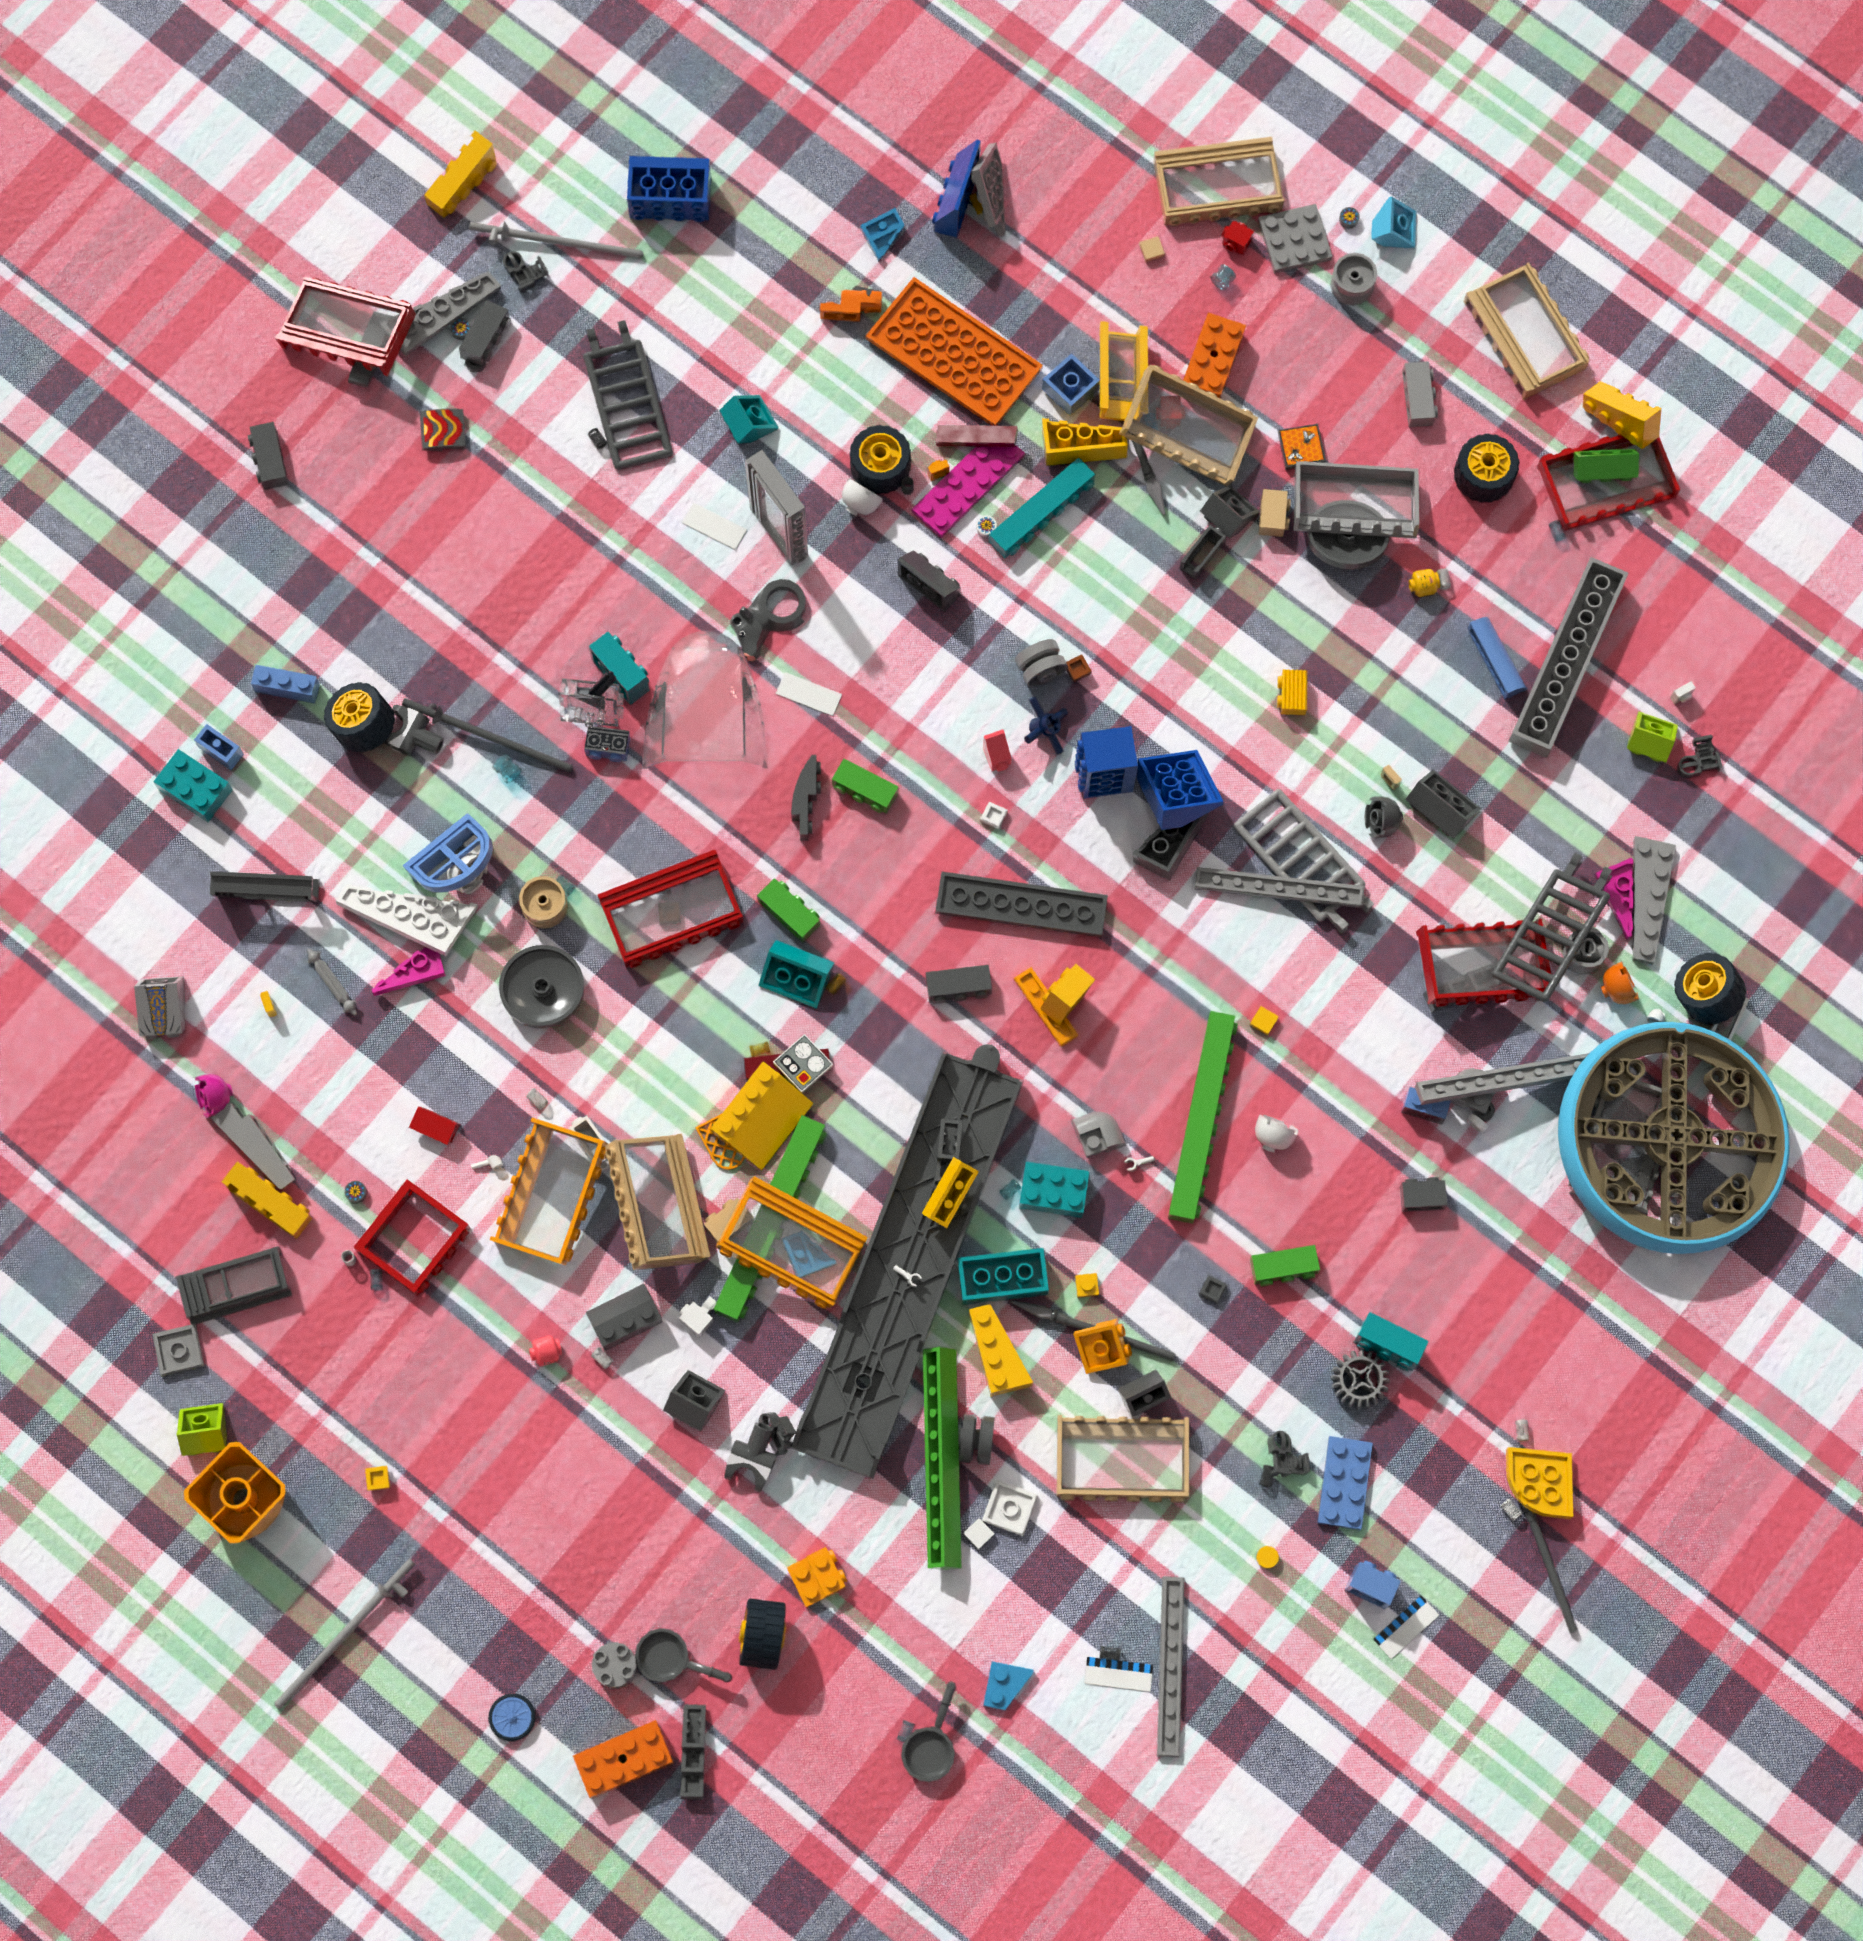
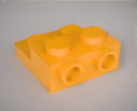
M1117 1319L1097 1323L1095 1327L1078 1330L1073 1334L1086 1374L1127 1365L1130 1356H1132L1130 1344H1125L1123 1337L1126 1335L1124 1325L1119 1324Z
M826 1547L787 1567L806 1608L846 1588L844 1583L847 1582V1579L842 1569L838 1571L834 1564L837 1562V1558L833 1550L828 1551Z

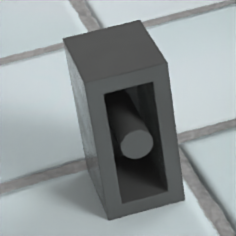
M1430 1177L1426 1181H1418L1416 1178L1406 1179L1400 1185L1402 1212L1444 1210L1447 1207L1445 1180H1439L1438 1177Z
M1157 1370L1117 1388L1124 1406L1132 1417L1171 1398L1165 1381Z

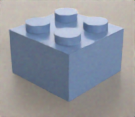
M1071 353L1043 378L1042 390L1071 416L1099 391L1100 380Z
M1369 1561L1359 1562L1354 1567L1345 1591L1386 1609L1390 1606L1401 1581L1396 1579L1397 1575L1385 1570L1383 1573L1377 1570V1566Z

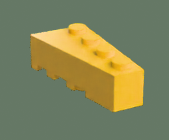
M476 130L471 134L473 139L468 146L464 144L460 148L461 153L457 160L449 162L445 170L446 174L444 176L439 175L424 194L426 204L443 218L453 213L461 200H465L469 196L470 191L475 186L480 185L483 177L488 172H492L496 167L497 160L493 144Z
M1602 381L1583 394V408L1586 412L1594 415L1602 423L1614 429L1616 433L1621 434L1639 448L1644 449L1659 437L1662 408L1658 406L1652 408L1649 406V402L1634 400L1633 395L1629 393L1623 395L1620 389Z
M1042 418L1046 466L1070 464L1078 457L1083 462L1127 458V438L1119 434L1122 427L1105 425L1096 427L1089 426L1088 423H1080L1078 425L1070 424L1068 421L1063 420L1053 422Z
M237 1161L221 1181L223 1185L239 1199L297 1240L312 1220L308 1214L310 1210L302 1204L295 1205L291 1202L293 1200L291 1196L284 1191L279 1193L275 1190L276 1186L267 1179L263 1181L258 1177L259 1174L250 1167L247 1169Z
M991 1304L969 1309V1316L990 1397L1032 1387L1033 1381Z

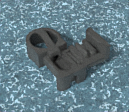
M512 251L504 256L503 263L510 277L514 276L518 282L520 293L525 292L527 287L530 289L535 287V281L549 275L540 256L537 257L534 265H527L526 267L521 254ZM515 258H518V259L521 261V263L519 264V266H518V264H517ZM509 259H511L515 268H510L507 266V261Z
M1712 735L1697 737L1692 740L1693 747L1696 746L1697 752L1695 755L1685 756L1679 761L1677 766L1679 775L1684 778L1700 776L1702 771L1717 769L1719 772L1721 770L1720 755L1717 751L1713 754ZM1695 766V772L1687 773L1683 770V768Z
M775 1412L761 1414L758 1423H764L769 1426L768 1420H770L771 1428H773L771 1438L778 1449L775 1455L786 1454L788 1452L787 1449L792 1446V1442L789 1441L796 1433L788 1416L779 1417Z
M1284 1431L1273 1433L1267 1440L1269 1454H1273L1274 1470L1270 1474L1272 1476L1281 1474V1477H1287L1290 1474H1308L1310 1472L1309 1453L1293 1457V1454H1290L1291 1438ZM1275 1436L1281 1438V1448L1275 1444Z

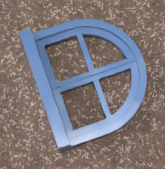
M467 813L402 866L415 882H418L428 891L439 893L453 891L473 881L485 869L492 856L493 843L486 830ZM473 835L477 837L476 840H474L460 853H458L457 855L454 853V851L457 850L460 846H462L463 843L467 841L470 837H472ZM480 844V853L476 861L469 868L461 858ZM448 858L450 860L430 877L426 875L444 859ZM454 864L463 872L457 877L448 880H436Z

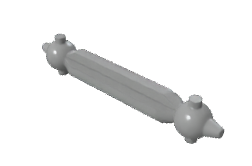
M308 948V964L313 963L315 965V970L338 1002L344 1004L343 1012L356 1016L357 1001L349 999V994L326 962L320 960L321 952Z

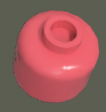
M549 1335L533 1340L529 1354L532 1361L536 1360L539 1366H545L558 1362L559 1356L562 1355L559 1340Z

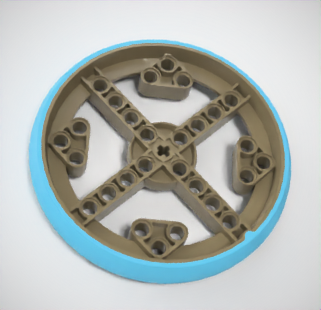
M1654 1022L1635 1026L1611 1036L1591 1051L1578 1066L1566 1088L1560 1107L1558 1120L1559 1149L1563 1167L1576 1195L1594 1218L1620 1238L1645 1249L1662 1253L1689 1254L1722 1247L1747 1233L1763 1218L1771 1208L1783 1185L1789 1160V1129L1785 1110L1776 1088L1763 1068L1745 1050L1728 1038L1700 1026L1678 1022ZM1671 1050H1675L1677 1052L1678 1058H1675L1671 1054ZM1662 1053V1108L1654 1111L1645 1123L1591 1118L1593 1106L1599 1092L1601 1098L1605 1101H1613L1644 1075L1645 1065L1636 1058ZM1687 1056L1700 1059L1715 1067L1704 1075V1085L1729 1112H1738L1748 1105L1754 1118L1756 1132L1704 1128L1699 1117L1687 1109ZM1612 1065L1616 1073H1612L1608 1066ZM1629 1067H1633L1637 1074L1633 1075ZM1671 1070L1677 1073L1678 1079L1671 1075ZM1713 1074L1718 1076L1719 1083L1714 1081ZM1733 1076L1740 1080V1084L1735 1083ZM1608 1086H1612L1616 1093L1612 1094ZM1671 1091L1677 1094V1100L1671 1096ZM1733 1097L1739 1099L1740 1105L1735 1104ZM1671 1112L1677 1115V1121L1672 1119ZM1587 1125L1594 1129V1134H1590L1587 1131ZM1608 1127L1615 1131V1136L1609 1134ZM1629 1129L1635 1132L1636 1138L1630 1136ZM1650 1131L1656 1134V1140L1651 1138ZM1692 1135L1698 1138V1144L1693 1142ZM1712 1137L1718 1139L1719 1145L1714 1144ZM1733 1138L1739 1141V1147L1733 1143ZM1754 1140L1759 1142L1760 1149L1755 1147ZM1591 1142L1644 1146L1648 1156L1661 1166V1220L1646 1216L1633 1208L1643 1201L1644 1192L1621 1165L1611 1162L1599 1171L1593 1156ZM1702 1152L1757 1156L1750 1181L1744 1174L1736 1173L1726 1179L1705 1198L1702 1205L1703 1210L1708 1215H1712V1217L1700 1221L1686 1222L1687 1166L1696 1162ZM1671 1154L1677 1157V1163L1671 1160ZM1608 1169L1613 1171L1614 1178L1608 1176ZM1670 1175H1674L1676 1177L1677 1184L1671 1181ZM1733 1180L1739 1183V1189L1734 1187ZM1607 1190L1614 1194V1200L1607 1196ZM1628 1192L1634 1194L1635 1201L1629 1199ZM1670 1196L1676 1198L1677 1205L1670 1201ZM1712 1199L1718 1202V1208L1712 1205ZM1733 1201L1739 1204V1210L1734 1208ZM1670 1217H1673L1676 1220V1226H1673L1671 1224Z

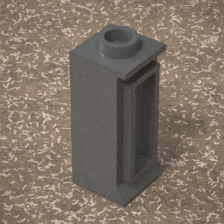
M1209 525L1181 560L1179 569L1196 580L1225 544L1226 535L1218 527L1214 528ZM1207 541L1215 545L1199 566L1195 567L1190 564Z

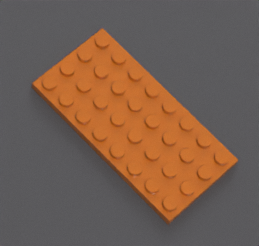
M915 277L911 279L866 334V340L991 426H997L1043 369L1041 363Z

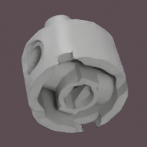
M1592 928L1568 969L1580 974H1589L1597 971L1608 955L1609 946L1606 937L1604 938L1598 929ZM1579 931L1573 932L1568 939L1574 941ZM1564 946L1563 951H1562V952H1563V958L1565 957V955L1567 954V952H1568V950H1569V948H1567V947H1565V946Z
M618 1642L607 1643L594 1653L592 1672L595 1678L605 1687L621 1689L629 1685L635 1678L638 1670L636 1658L632 1650L625 1644Z

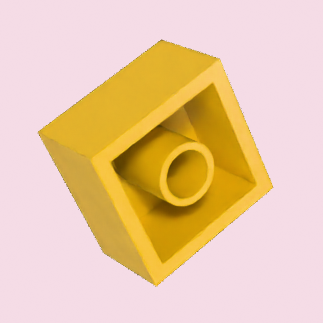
M1077 964L1071 969L1067 967L1060 975L1058 981H1055L1049 987L1048 992L1041 999L1044 1003L1040 1009L1060 1025L1083 999L1095 979Z

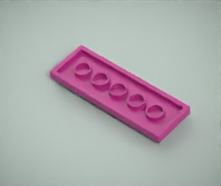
M1017 445L1016 447L973 448L912 508V513L942 538L1025 456V452Z

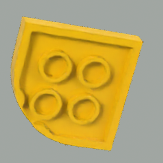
M1508 1447L1506 1449V1475L1509 1487L1516 1499L1528 1510L1538 1515L1571 1519L1573 1517L1572 1453Z

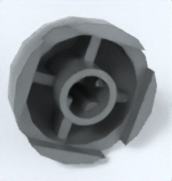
M1371 797L1369 799L1372 800L1371 804L1366 805L1364 814L1365 827H1370L1371 831L1368 834L1372 838L1392 836L1397 832L1403 821V813L1396 801L1388 797Z

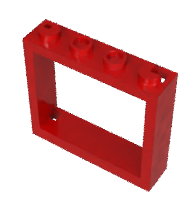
M407 1179L355 1244L354 1249L418 1296L425 1289H428L431 1278L440 1274L447 1258L451 1259L454 1256L459 1242H464L467 1239L466 1237L470 1233V1226ZM413 1193L458 1225L457 1229L414 1284L369 1251V1248Z

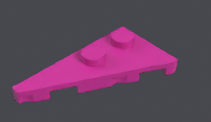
M427 947L421 951L417 950L410 959H406L393 970L394 973L386 980L382 979L372 989V993L374 996L446 976L440 953Z

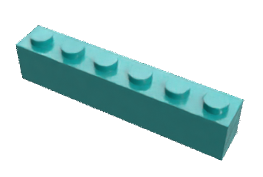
M1078 457L989 533L988 542L1004 558L1009 555L1013 556L1020 549V545L1031 541L1035 536L1034 533L1039 529H1045L1054 516H1060L1069 503L1071 505L1074 504L1083 491L1087 492L1094 486L1095 473Z

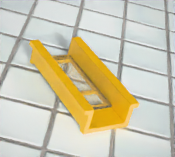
M1100 321L1099 418L1125 421L1143 372L1148 367V326H1139L1136 334L1110 332L1108 322ZM1148 383L1133 418L1138 422L1143 414H1148Z

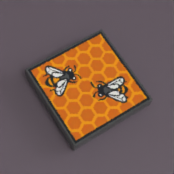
M1318 424L1278 430L1285 470L1294 469L1296 461L1326 462Z

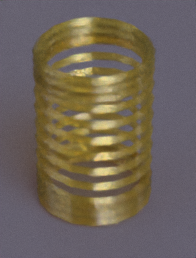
M840 973L835 974L836 976L826 986V989L834 995L839 991L843 982L847 981Z
M768 1041L762 1042V1046L761 1043L760 1046L759 1043L758 1046L757 1044L756 1046L755 1044L754 1046L749 1045L752 1057L762 1055V1052L763 1054L764 1052L765 1054L766 1052L770 1053Z

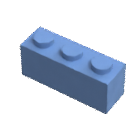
M255 665L251 685L257 693L314 704L316 703L320 687L316 676L261 665Z

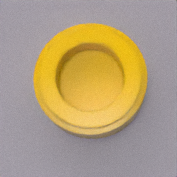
M1271 1546L1260 1548L1256 1555L1258 1565L1265 1569L1273 1568L1279 1560L1277 1550Z

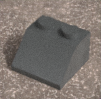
M1231 485L1214 492L1200 510L1207 521L1220 528L1229 538L1237 535L1260 512Z
M687 1370L670 1392L663 1411L692 1428L701 1431L710 1420L726 1390Z

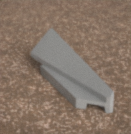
M230 1102L223 1110L211 1117L279 1189H284L295 1180L290 1173L292 1171L291 1167L255 1116L248 1114L244 1117L238 1106Z

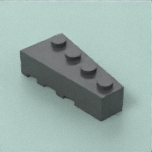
M1209 813L1183 827L1161 830L1159 826L1144 841V844L1132 853L1133 862L1170 881Z

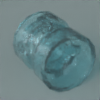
M508 754L501 756L492 766L496 773L502 775L505 783L515 780L522 771L518 765L512 763V758Z

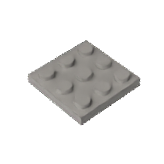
M1316 204L1258 217V223L1274 273L1332 260V253Z

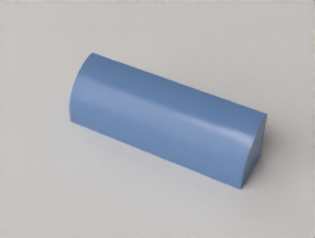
M1483 617L1470 622L1467 630L1504 699L1506 700L1526 691L1527 688L1490 619Z

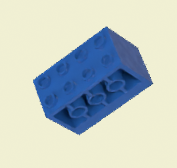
M629 156L627 204L630 218L635 220L654 219L656 221L673 219L675 221L693 220L696 222L709 221L711 195L709 158Z
M1132 727L1081 733L1080 740H1077L1078 747H1076L1077 754H1075L1076 760L1074 763L1075 771L1079 773L1078 790L1083 792L1084 799L1133 792L1138 763Z

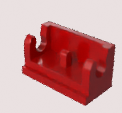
M418 1106L409 1128L448 1145L453 1142L461 1124Z

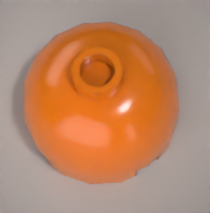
M1622 961L1607 969L1603 976L1604 985L1601 986L1605 998L1610 997L1614 1003L1622 1005L1640 999L1638 992L1635 993L1633 989L1635 985L1627 968L1623 966Z

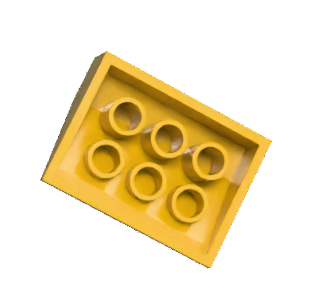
M762 1062L710 1128L711 1133L762 1171L795 1129L801 1116H805L814 1103L765 1062Z

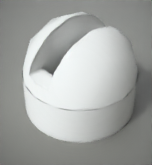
M1654 1009L1649 1013L1646 1020L1648 1023L1664 1022L1665 1014L1660 1009Z

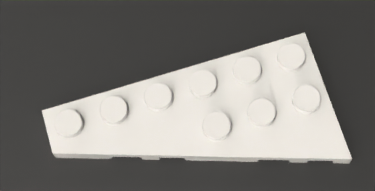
M346 884L336 899V905L444 956L448 954L478 908L475 903L468 905L461 904L455 900L450 902L441 901L435 897L394 894L393 891H374L372 888Z

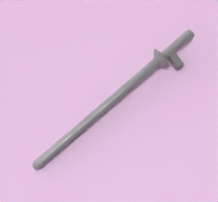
M474 222L469 224V230L490 233L488 242L491 245H495L498 235H501V241L507 237H515L635 258L643 257L641 250L510 229L506 222H504L503 227Z
M410 1558L384 1586L378 1582V1592L276 1700V1708H282L385 1597H394L390 1592L392 1589L402 1598L408 1593V1590L399 1582L415 1565Z

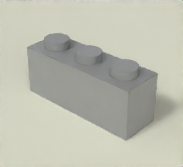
M1429 361L1404 363L1402 375L1408 427L1433 426L1435 418H1438V408L1434 406L1433 399L1436 398L1435 387L1431 385V381L1434 378L1433 369L1429 368Z

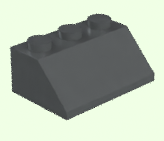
M913 550L898 559V576L943 612L960 596V584L954 578H948L939 566H933L929 563L928 558L924 554H918Z
M1432 770L1419 780L1405 799L1412 808L1419 810L1429 822L1435 823L1445 835L1453 839L1464 830L1481 810L1478 805L1435 770Z
M645 1284L633 1288L586 1312L604 1351L663 1322Z

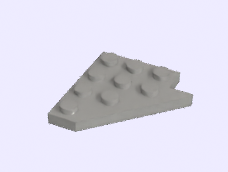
M991 143L988 144L973 168L971 179L973 184H976L978 190L976 194L978 202L983 207L982 216L984 221H987L989 228L995 226L997 236H1003L1006 234L1002 161L997 144Z

